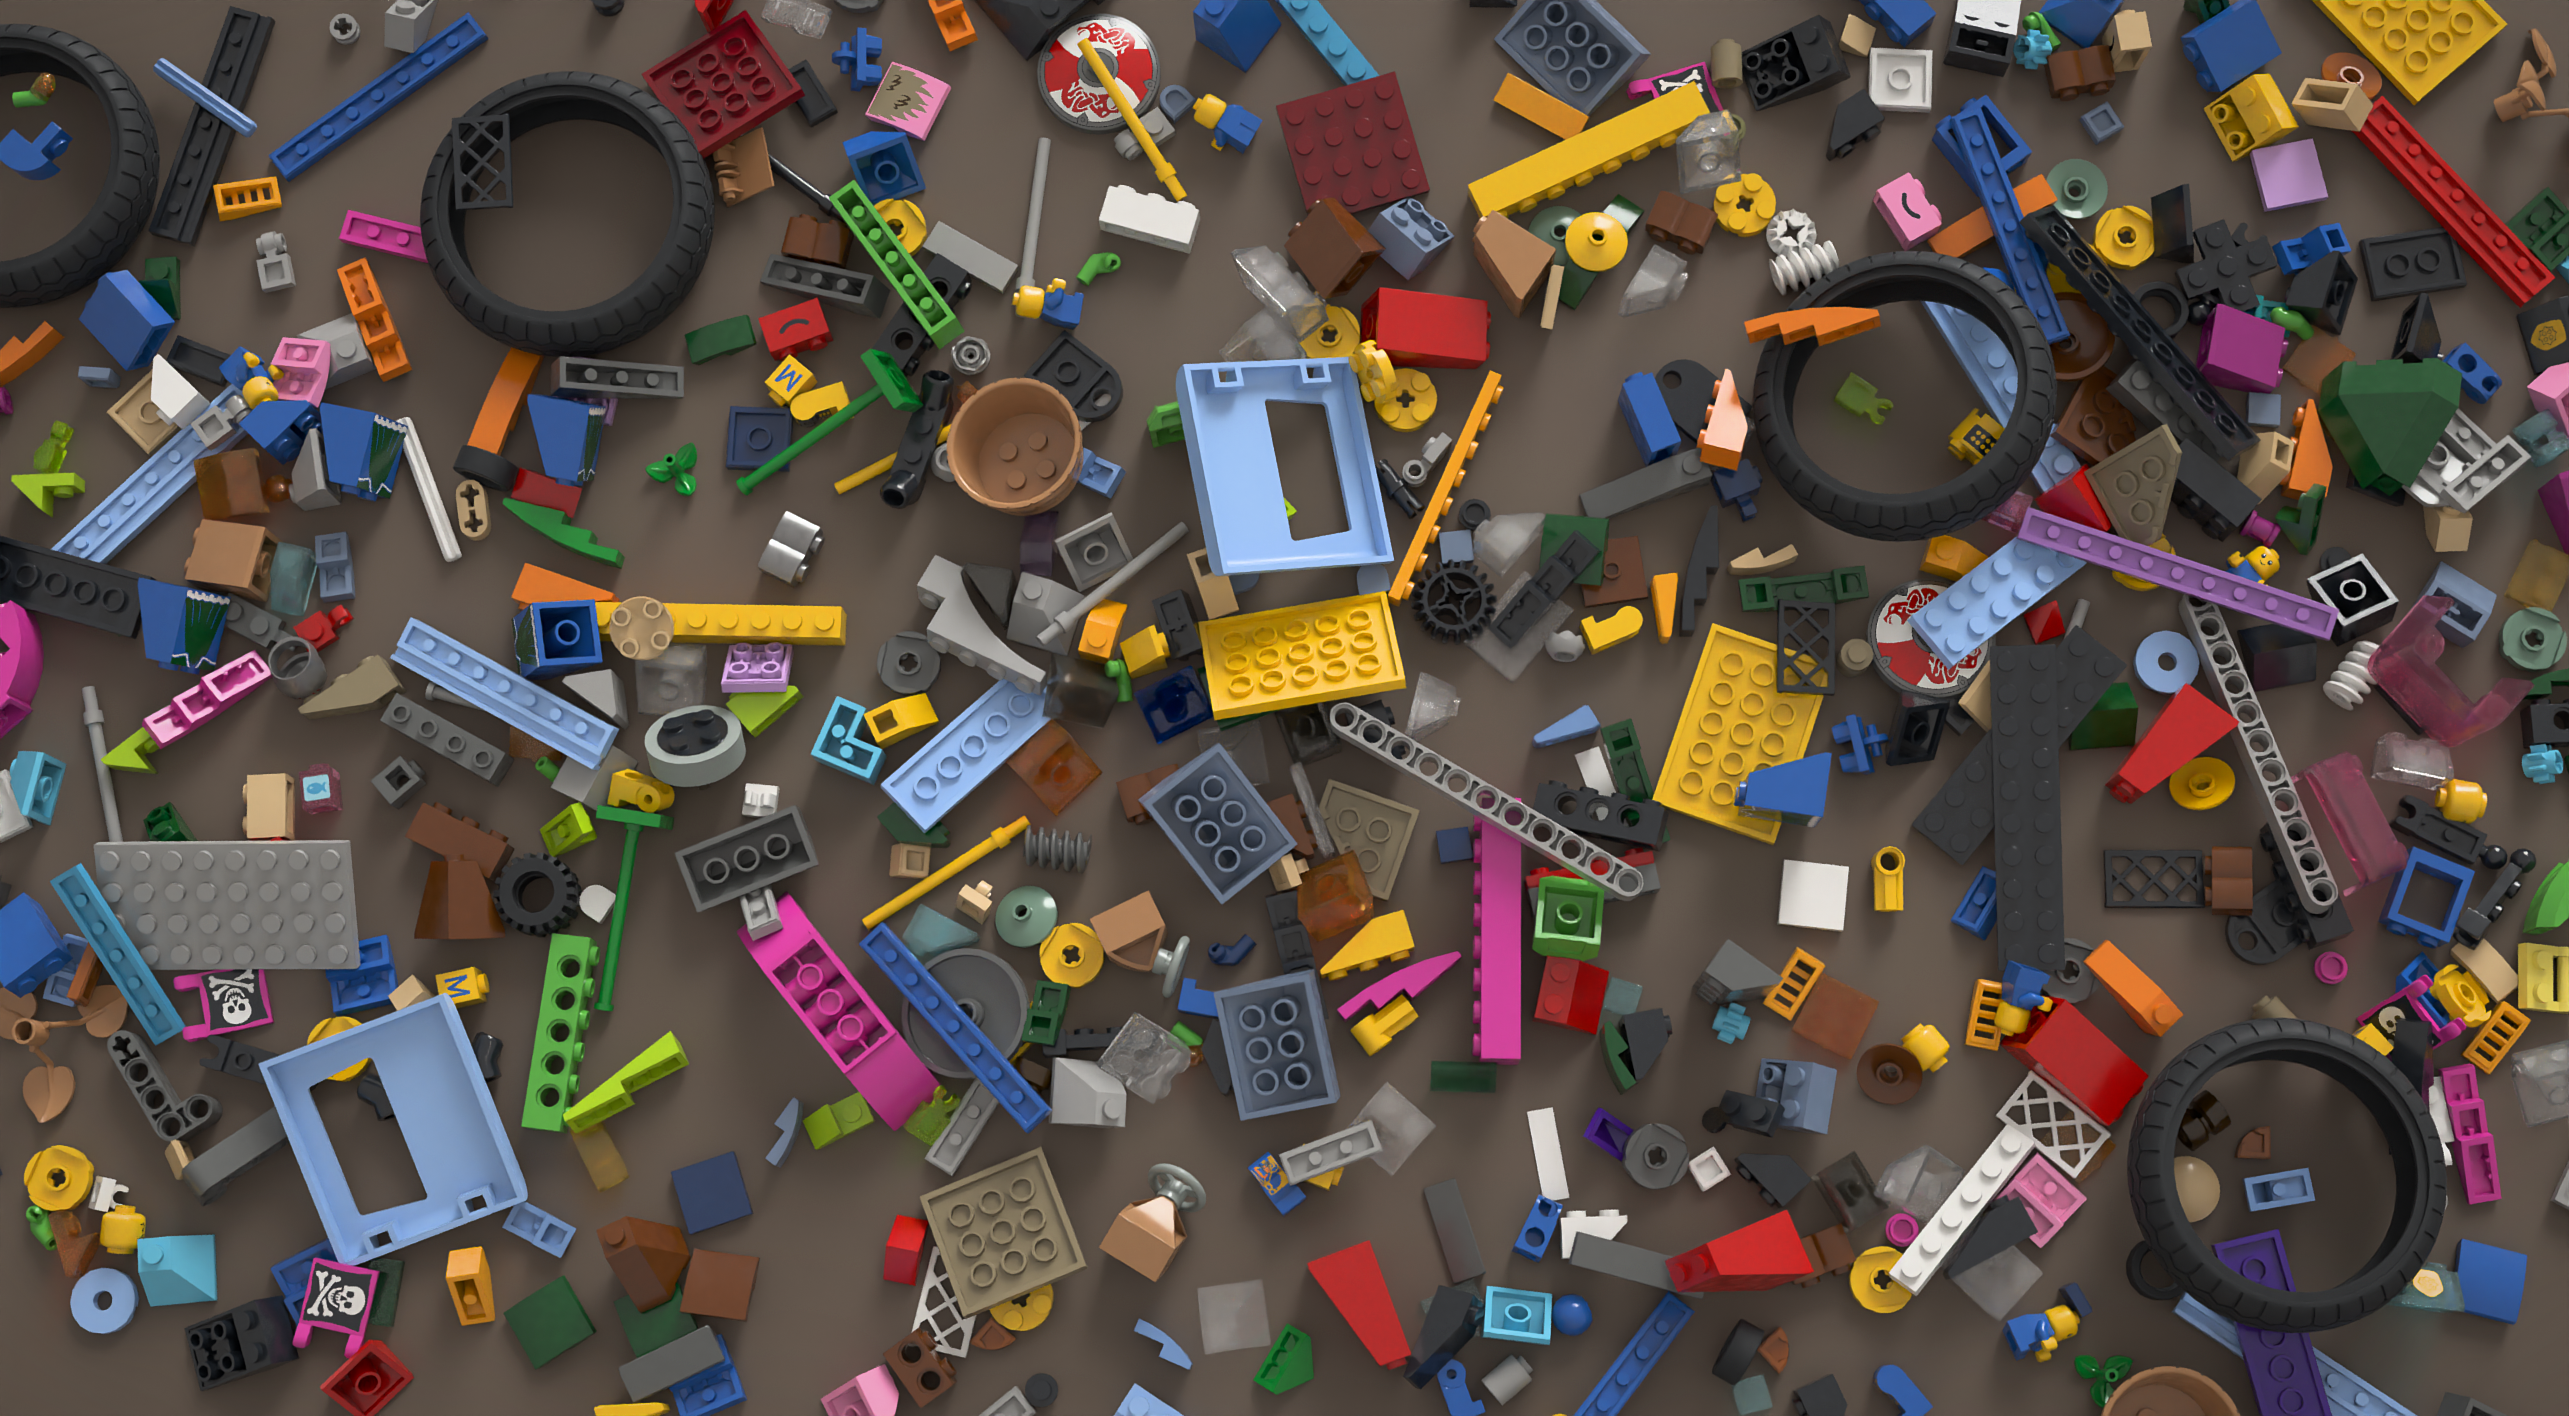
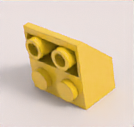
M2254 74L2203 108L2232 162L2248 156L2252 150L2274 144L2299 127L2270 74Z

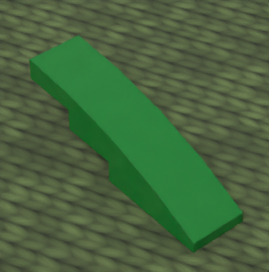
M504 498L502 504L535 532L560 547L589 560L622 569L625 559L622 553L616 549L596 545L598 541L596 535L590 530L570 526L571 518L565 512Z

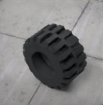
M537 852V855L526 853L523 859L515 857L511 860L513 865L510 868L506 865L502 868L501 871L505 874L502 878L497 877L495 884L499 888L494 890L493 897L498 900V903L495 904L496 909L502 914L500 917L506 923L526 935H535L537 937H546L548 933L550 935L552 933L558 934L559 928L566 929L570 926L567 921L571 917L575 919L578 915L575 909L576 906H580L578 893H582L581 886L576 882L579 879L570 870L571 868L557 858ZM545 877L550 879L554 887L551 903L539 912L530 913L526 911L522 902L526 886L537 878Z

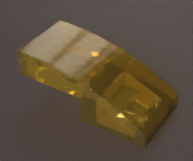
M603 1120L578 1133L570 1130L577 1149L600 1192L630 1177Z

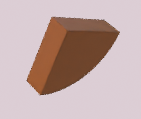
M2270 1126L2256 1128L2244 1135L2237 1145L2235 1158L2271 1159Z
M991 1317L970 1340V1343L985 1350H999L1009 1346L1017 1338Z
M1780 1326L1757 1349V1352L1778 1374L1786 1366L1789 1355L1788 1339Z

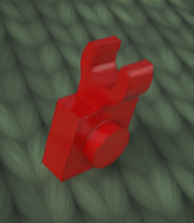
M339 605L331 610L327 617L324 612L318 611L293 628L297 635L311 643L318 653L340 639L335 630L348 624L354 618L348 608L344 609L342 605Z

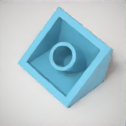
M1493 1286L1486 1287L1484 1318L1481 1331L1482 1338L1550 1345L1552 1294Z

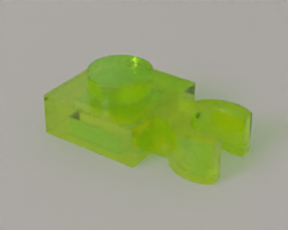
M1852 372L1833 400L1859 418L1864 411L1868 412L1871 420L1879 425L1883 424L1885 418L1878 414L1877 409L1882 407L1891 411L1894 406L1888 399L1875 398L1874 396L1878 388Z
M56 420L51 428L49 440L45 439L42 446L35 452L33 468L41 474L58 473L67 453V450L64 448L72 438L74 429L68 427V424Z
M943 1085L935 1089L933 1102L929 1104L922 1100L903 1125L906 1131L930 1146L935 1143L951 1122L946 1112L956 1109L960 1103V1099L955 1093L948 1101H942L943 1096L947 1092Z

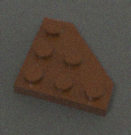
M2105 366L2092 376L2079 380L2050 434L2052 438L2093 466L2136 441L2134 436L2136 427L2131 412L2105 389L2117 376V374Z

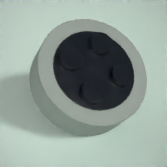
M690 706L670 712L658 719L645 735V747L653 775L660 781L673 786H698L699 790H707L711 786L710 783L723 779L734 772L741 765L746 754L739 719L729 710L716 706Z

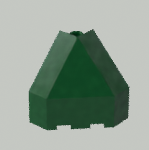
M2423 358V363L2405 364L2403 359L2376 360V365H2357V361H2344L2323 378L2318 413L2362 489L2371 484L2390 496L2403 485L2408 488L2411 487L2459 407L2462 373L2438 358Z

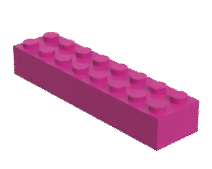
M1482 798L1480 808H1491L1494 805L1493 798ZM1514 798L1521 802V798ZM1509 811L1504 815L1506 822L1512 826L1521 823V814L1517 811ZM1473 815V831H1480L1479 839H1475L1473 845V863H1479V871H1475L1473 876V895H1479V903H1474L1473 927H1479V936L1474 935L1473 959H1479V968H1474L1473 991H1479V1001H1474L1473 1024H1479V1033H1474L1472 1053L1473 1056H1479V1064L1518 1065L1521 1059V842Z

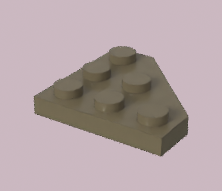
M2167 424L2158 427L2084 472L2118 536L2146 546H2150L2161 539L2182 456V451Z
M1329 779L1318 808L1357 892L1388 902L1420 810Z

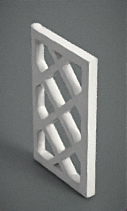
M2032 1070L2028 1072L2026 1079L1996 1115L2006 1125H2011L2033 1140L2037 1150L2074 1179L2105 1140L2112 1135L2107 1129ZM2034 1080L2046 1090L2047 1098L2028 1100L2027 1087ZM2022 1095L2023 1100L2017 1101V1099ZM2061 1102L2074 1112L2075 1120L2056 1121L2053 1103ZM2048 1103L2050 1122L2031 1124L2029 1105ZM2023 1105L2026 1124L2018 1125L2006 1113L2012 1106ZM2081 1124H2089L2101 1134L2095 1143L2083 1144ZM2075 1125L2078 1144L2059 1146L2057 1127ZM2051 1127L2053 1146L2046 1147L2034 1138L2032 1129ZM2090 1148L2088 1152L2085 1154L2084 1149ZM2079 1149L2080 1162L2073 1169L2061 1159L2060 1151Z
M933 1246L912 1332L919 1328L923 1321L928 1319L937 1334L934 1337L935 1341L940 1340L942 1345L937 1344L938 1347L935 1350L966 1358L977 1315L962 1320L953 1304L957 1301L956 1296L950 1299L941 1284L943 1280L949 1277L947 1272L940 1277H937L934 1272L937 1257L941 1255L938 1247ZM936 1285L946 1302L929 1312L926 1307L929 1289ZM949 1306L958 1323L941 1332L932 1316ZM960 1327L965 1333L961 1350L951 1348L944 1338ZM913 1343L908 1344L911 1347L917 1346Z

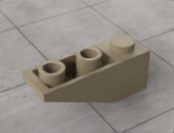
M380 655L375 657L369 656L360 661L357 665L358 668L350 674H342L336 677L330 683L331 686L323 692H317L304 700V705L299 707L298 710L309 720L377 710L390 703L396 693L400 695L405 693L406 689L385 659Z

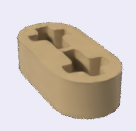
M475 480L463 481L456 489L459 526L469 539L479 541L485 539L491 531L488 495L479 482ZM471 488L479 493V495L474 496L473 507L471 502L464 497L469 494V489ZM473 514H476L478 521L483 523V525L478 526L477 532L468 528L469 525L473 524Z

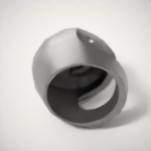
M291 636L280 640L271 649L268 658L269 670L275 685L283 694L295 699H304L322 689L327 679V673L322 659L311 643L303 638ZM293 646H302L309 650V652L293 656L283 665L280 671L278 670V658L286 649Z

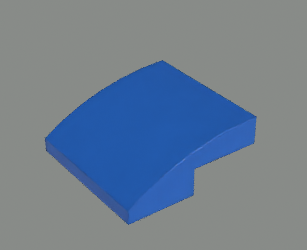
M387 935L359 941L360 966L357 969H325L326 978L331 984L333 1012L337 1017L393 1004L388 996L399 986L392 949Z
M329 1238L302 1250L270 1268L285 1295L284 1302L297 1326L313 1259L316 1257L338 1262Z
M2461 1239L2457 1243L2455 1274L2450 1279L2448 1308L2514 1325L2517 1322L2522 1300L2527 1255Z
M722 1334L716 1335L725 1361L669 1387L673 1392L680 1416H710L747 1400L735 1364Z

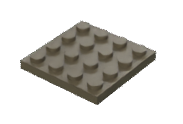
M1042 1147L920 1196L959 1307L965 1319L1088 1269Z

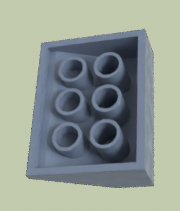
M1527 0L1494 38L1551 96L1588 116L1630 79L1651 55L1596 0Z
M1219 742L1163 779L1138 799L1220 904L1229 900L1297 845L1294 838Z
M1314 969L1281 975L1214 992L1241 1121L1336 1103L1341 1095Z

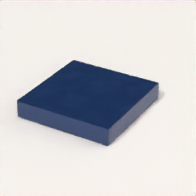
M730 406L726 468L728 470L756 471L791 446L794 417L790 408ZM791 461L777 471L790 472Z
M734 1151L671 1172L690 1235L754 1214Z

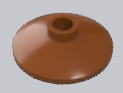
M2346 52L2334 53L2328 56L2321 66L2323 80L2358 84L2369 100L2374 98L2381 89L2382 79L2378 70L2368 60L2356 54Z

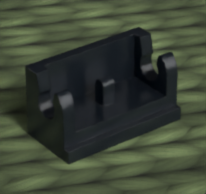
M1179 589L1152 600L1172 659L1188 661V657L1191 655H1203L1199 621L1189 594Z

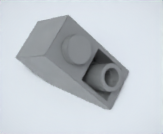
M397 0L385 12L384 46L414 53L426 41L438 0Z

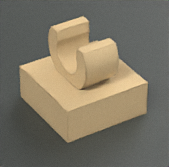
M1290 853L1282 856L1268 869L1276 891H1281L1302 884L1299 874L1308 871L1309 867L1305 858L1294 861Z
M983 880L975 890L965 884L958 894L956 908L980 924H983L990 914L992 901L989 898L993 887Z

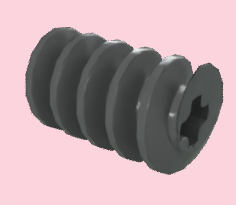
M1027 825L1023 856L1026 858L1027 865L1031 867L1037 858L1041 868H1045L1051 860L1052 869L1058 870L1063 862L1067 872H1070L1076 863L1078 873L1083 874L1089 863L1092 834L1088 841L1084 842L1082 832H1078L1076 838L1071 840L1070 833L1066 830L1062 838L1059 839L1057 830L1054 828L1049 837H1045L1044 827H1040L1037 834L1033 835L1031 825Z

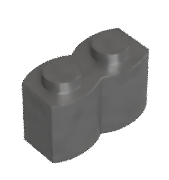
M786 511L771 541L764 550L757 567L761 572L792 587H795L798 581L802 583L810 570V566L807 565L809 559L813 554L817 555L824 544L825 538L822 537V529Z

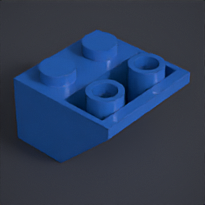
M307 400L263 401L239 423L244 430L282 465L287 461L294 460L300 454L309 429L316 428L320 433L323 432L321 415Z

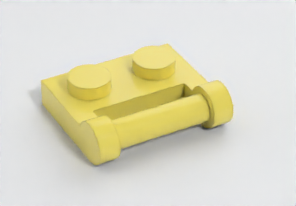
M2534 943L2518 944V1009L2569 1014V947ZM2553 958H2557V1001H2553Z

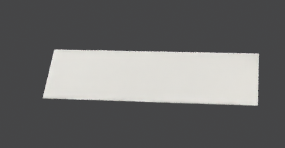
M1599 746L1575 754L1587 787L1598 790L1599 795L1611 797V793H1616ZM1600 807L1595 810L1599 821L1606 818L1608 814L1607 808ZM1625 818L1624 826L1629 827Z
M1553 1107L1529 1111L1527 1115L1542 1196L1553 1201L1569 1198Z

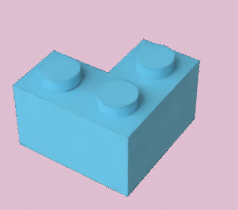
M837 696L812 749L811 755L817 762L874 785L887 755L882 749L860 740L867 725L863 714L869 711L863 706Z

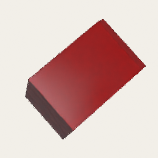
M902 1215L896 1216L886 1244L884 1280L916 1286L929 1227L927 1220Z

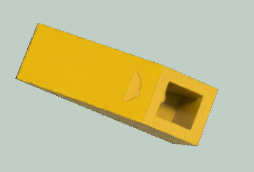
M1404 910L1372 919L1320 970L1321 978L1328 977L1329 981H1334L1348 976V970L1359 967L1360 971L1364 972L1379 967L1378 961L1390 958L1391 962H1398L1409 958V952L1414 951L1415 946Z

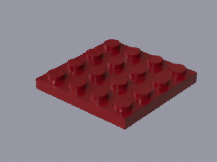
M746 10L641 74L656 98L674 113L694 138L693 140H695L698 152L703 158L805 96L801 86Z
M1395 71L1276 105L1277 115L1306 213L1309 207L1318 199L1335 198L1352 215L1430 191Z

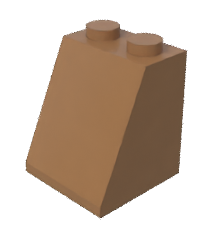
M1492 210L1487 218L1482 216L1473 230L1476 233L1472 240L1474 243L1473 255L1512 314L1520 318L1550 274L1551 266L1554 265L1556 249Z
M202 519L200 527L196 528L193 535L194 549L192 555L186 560L184 566L185 580L196 587L227 594L230 592L236 596L267 602L284 542L265 527Z

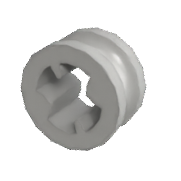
M338 14L330 22V32L340 44H353L360 37V26L351 15ZM348 24L352 28L351 31L347 29L348 33L342 35L339 28L343 29L342 25Z

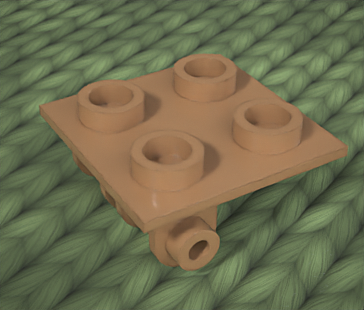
M762 127L731 141L713 152L714 161L718 162L714 165V169L720 171L716 173V179H718L720 188L719 195L723 197L727 207L733 206L774 186Z

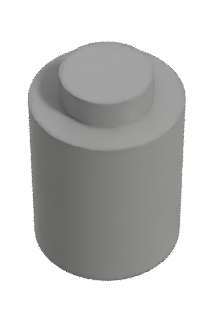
M1511 1354L1482 1378L1481 1381L1503 1406L1532 1381L1529 1374L1533 1372V1369L1521 1355L1515 1359Z

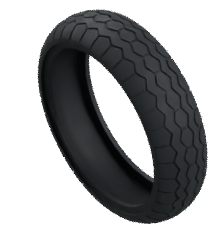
M0 24V77L26 72L48 73L69 78L93 90L97 94L108 119L111 133V159L107 178L98 199L85 218L70 233L39 252L22 258L0 261V308H21L59 300L87 287L102 277L122 259L137 240L152 210L159 182L160 153L154 121L143 96L130 77L109 56L90 43L60 30L30 24Z
M578 71L550 72L523 78L499 88L472 106L461 117L509 114L511 142L532 129L565 120L602 121L631 131L652 145L667 162L673 186V212L667 236L653 262L637 280L615 296L589 307L568 311H543L516 305L499 297L477 280L469 262L464 234L466 210H456L453 135L451 128L439 145L428 168L421 196L420 228L429 267L440 289L453 307L474 327L496 341L524 352L549 357H579L610 351L635 341L666 320L684 301L698 280L711 247L715 222L714 194L707 165L703 156L698 152L695 140H693L694 138L677 116L659 100L632 84L610 76ZM493 123L486 132L499 141L503 137V123ZM460 125V140L466 143L477 130L471 125ZM481 135L470 149L483 158L492 149L494 144ZM465 152L461 157L462 172L467 175L478 164V161ZM485 167L471 179L475 184ZM467 184L462 189L463 202H469L473 190Z
M1896 251L1868 256L1848 263L1813 283L1792 302L1785 312L1825 307L1871 309L1887 303L1900 301H1928L1960 309L1989 327L2004 343L2017 367L2016 399L2011 417L1996 444L1976 465L1962 475L1937 487L1905 494L1875 493L1844 484L1820 469L1807 456L1797 442L1794 432L1793 403L1795 391L1808 359L1819 345L1816 335L1784 345L1781 334L1768 338L1757 365L1753 388V416L1757 438L1763 456L1772 473L1792 499L1811 515L1838 530L1858 537L1891 542L1918 541L1947 535L1974 524L2000 507L2025 482L2039 461L2052 429L2057 399L2056 372L2048 341L2038 320L2014 290L1990 272L1962 259L1934 252Z
M2293 1018L2254 1019L2218 1029L2193 1042L2174 1057L2153 1081L2140 1104L2129 1140L2127 1178L2130 1200L2137 1224L2154 1257L2174 1282L2196 1301L2223 1317L2249 1327L2282 1333H2310L2338 1328L2372 1314L2394 1299L2414 1279L2427 1260L2441 1228L2447 1194L2446 1164L2441 1140L2427 1106L2408 1078L2387 1057L2359 1038L2325 1024ZM2277 1060L2297 1063L2316 1069L2332 1077L2353 1092L2368 1108L2382 1129L2389 1145L2395 1168L2396 1199L2394 1212L2386 1236L2377 1252L2359 1272L2344 1283L2332 1289L2317 1292H2290L2258 1284L2241 1276L2215 1257L2203 1244L2188 1221L2179 1199L2175 1181L2174 1151L2180 1123L2194 1096L2211 1077L2225 1068L2250 1061Z

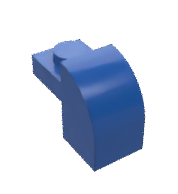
M53 121L32 144L12 129L0 142V160L26 179H48L61 170L52 161L67 150L73 138Z
M2340 223L2318 226L2301 238L2280 241L2272 246L2277 263L2284 275L2292 273L2297 275L2333 250L2340 251L2343 256L2352 251Z

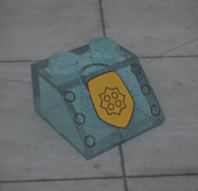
M2426 1262V1268L2422 1267L2406 1288L2386 1304L2439 1313L2464 1312L2465 1309L2458 1273L2447 1271V1265L2430 1262Z

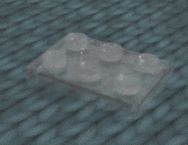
M1982 1215L1940 1266L1943 1271L1950 1264ZM2013 1245L1951 1279L1998 1322L2040 1278L2043 1272Z

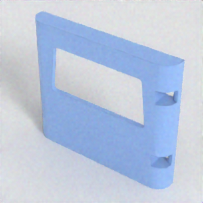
M1349 357L1183 364L1178 369L1176 375V394L1208 561L1212 572L1216 576L1390 564L1394 561L1357 374L1350 367ZM1306 368H1314L1313 378H1308ZM1227 371L1226 382H1220L1218 372ZM1265 401L1322 404L1325 407L1349 531L1294 541L1291 538Z
M447 993L424 1000L258 1064L339 1263L352 1266L358 1265L527 1200L528 1191L525 1179L456 1006ZM366 1058H371L374 1061L427 1193V1198L361 1215L311 1095L310 1087ZM483 1194L487 1206L474 1211L471 1199ZM388 1231L392 1242L380 1247L377 1234Z

